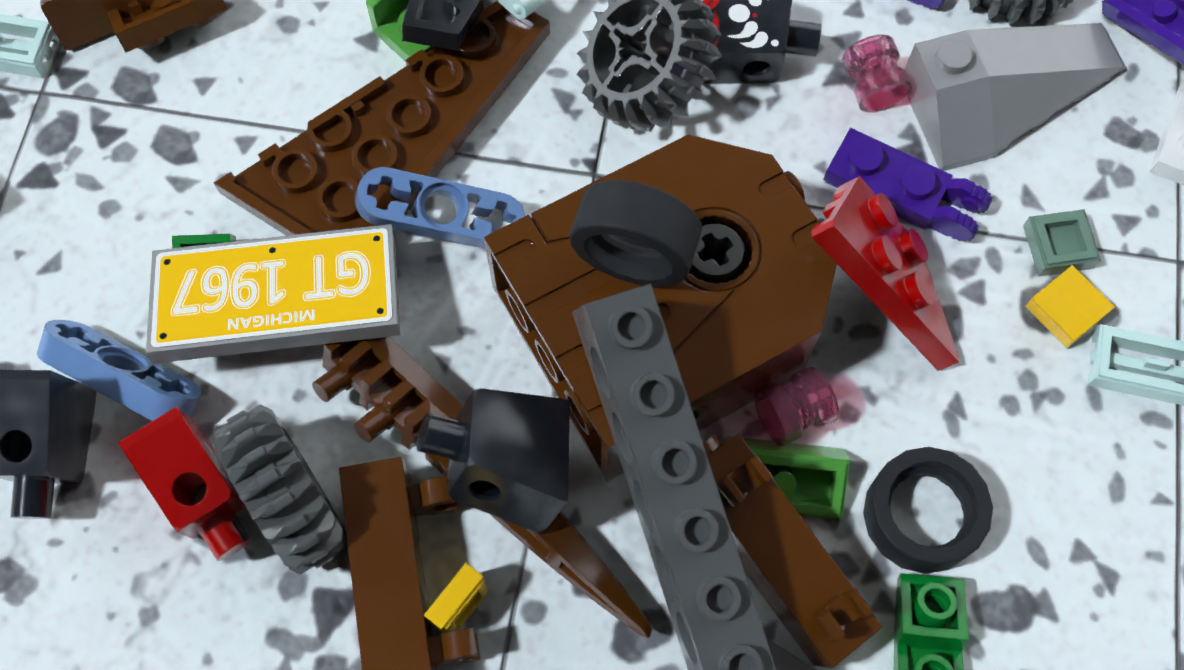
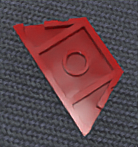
M860 176L839 186L833 195L834 201L829 203L822 212L827 220L812 228L811 237L937 371L959 363V356L926 262L928 260V252L921 236L914 229L907 231L898 221L890 200L883 193L876 195Z

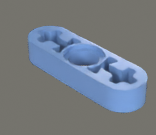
M378 167L367 172L360 180L355 195V205L358 213L370 224L376 226L392 224L395 230L486 248L484 237L493 233L492 223L487 220L474 218L469 225V229L463 228L462 224L469 212V202L476 205L471 215L489 217L494 209L502 211V220L510 224L525 217L521 204L514 197L506 193L388 167ZM379 184L387 185L390 187L389 194L391 197L407 201L411 194V189L419 191L413 205V217L404 214L409 205L408 203L391 201L387 210H382L376 207V198L367 195V192L375 193ZM434 195L448 197L456 207V218L447 224H439L432 221L425 212V201Z
M59 319L48 321L44 326L37 356L47 365L151 421L176 406L191 419L193 418L201 394L200 388L193 381L159 363L152 364L148 357L85 324Z

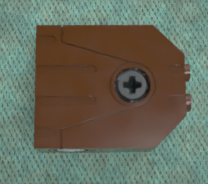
M688 134L531 213L532 218L527 215L484 237L493 289L509 313L510 318L536 359L557 398L570 401V420L607 482L623 474L624 471L572 311L584 304L644 285L616 279L595 269L581 259L571 247L570 231L584 192L594 183L608 180L634 181L658 188L680 199L696 213L702 224L700 240L687 279L673 286H652L690 406L700 431L802 375L822 331L837 264L811 237V230L815 225L825 220L816 218L805 202L804 191L796 176L790 171L784 172L772 154Z

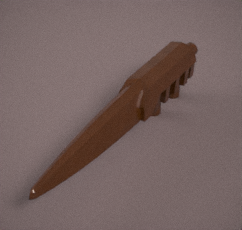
M390 337L323 344L322 367L328 372L312 383V387L317 396L324 402H329L343 390L348 391L353 387L360 393L359 403L367 411L374 406L375 408L354 424L358 435L368 443L385 430H390L395 426L402 433L401 443L408 450H411L417 445L419 429L427 413L455 420L462 408L460 401ZM425 453V459L441 474L445 472L448 475L449 459ZM560 511L543 534L530 531L491 515L527 548L590 599L636 633L646 638L650 637L652 627L649 620L608 566L562 511Z

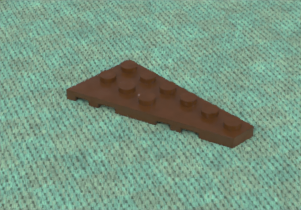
M497 0L483 9L458 51L435 47L425 53L421 49L405 59L406 67L385 80L381 76L374 79L307 122V130L280 148L276 143L257 154L260 159L258 162L236 176L229 172L215 181L214 185L221 195L286 236L376 226L364 220L358 213L355 205V195L362 177L372 169L388 167L436 178L549 36L550 21L535 12L519 20ZM379 184L375 193L367 192V195L376 198V207L382 210H387L391 201L408 203L405 215L412 208L419 194V191L411 189V194L407 201L396 199L390 196V187Z

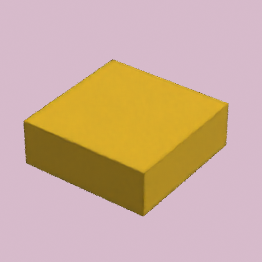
M1073 265L1038 292L1025 305L1066 348H1069L1115 308Z
M465 563L424 614L430 625L441 634L459 630L488 594V586L484 576Z

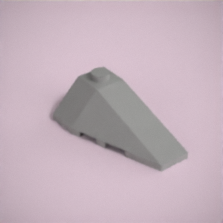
M1102 23L975 29L915 43L900 82L938 168L946 171L995 157L1004 151L1009 143L1027 131H1034L1043 125L1048 117L1066 105L1076 103L1121 73L1124 65Z

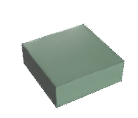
M1085 209L1030 216L1023 225L1038 277L1063 273L1071 265L1078 271L1094 269L1101 261Z

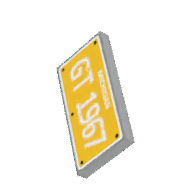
M392 224L152 251L146 354L152 364L401 335L395 235Z

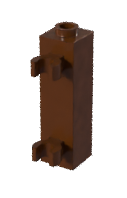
M738 433L722 444L715 434L703 442V446L744 572L813 666L834 668L882 629L883 626L873 614V609L858 589L852 586L773 480V475L758 455L752 452L741 435Z
M403 457L339 467L362 670H437V667L465 664L481 660L477 633L474 632V628L432 636L431 625L424 616L429 607L416 516L445 514L458 510L457 501L453 500L447 493L448 476L432 478L412 485L411 475Z

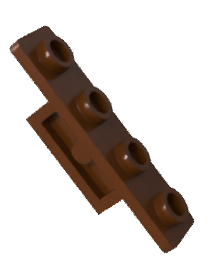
M224 0L40 1L42 12L63 48L68 51L115 32L125 53L136 48L149 49L162 43L167 35L185 27L197 28L207 25L216 18L218 13L228 10Z

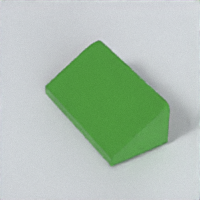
M725 436L723 438V442L730 439L732 436ZM743 438L752 452L758 455L773 475V480L799 515L842 520L850 459L844 449Z

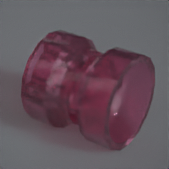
M878 34L866 37L850 46L843 54L842 61L847 75L857 83L854 94L862 111L879 112L887 110L903 102L912 92L913 88L906 70L898 67L897 63L900 54L894 38L889 35Z
M814 366L794 373L789 383L784 385L771 383L756 390L754 394V402L760 421L770 438L779 446L787 445L799 439L804 429L809 427L821 429L836 422L839 418V407L834 391L827 378Z

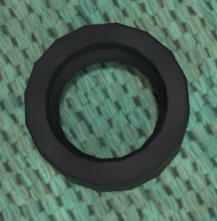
M608 180L594 183L584 192L570 231V245L577 255L589 265L616 279L637 285L651 283L653 287L673 286L688 277L700 240L702 224L696 213L685 203L658 188L634 181Z
M923 447L906 450L886 463L866 492L863 515L868 536L884 557L902 569L927 574L949 570L979 549L991 528L993 504L986 482L972 464L954 452L934 447ZM925 475L936 478L950 487L959 499L963 511L962 527L956 537L944 545L929 547L917 544L905 536L893 521L890 510L892 494L899 483L911 476Z

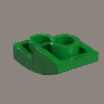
M900 573L897 579L893 670H964L962 650L969 641L965 580Z

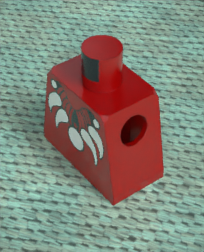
M177 406L117 442L177 533L192 539L202 536L217 561L233 555L250 543L251 538L235 515L246 506L229 480L226 470L219 461L220 457L201 426ZM206 486L204 498L194 505L193 499L196 492L201 487Z

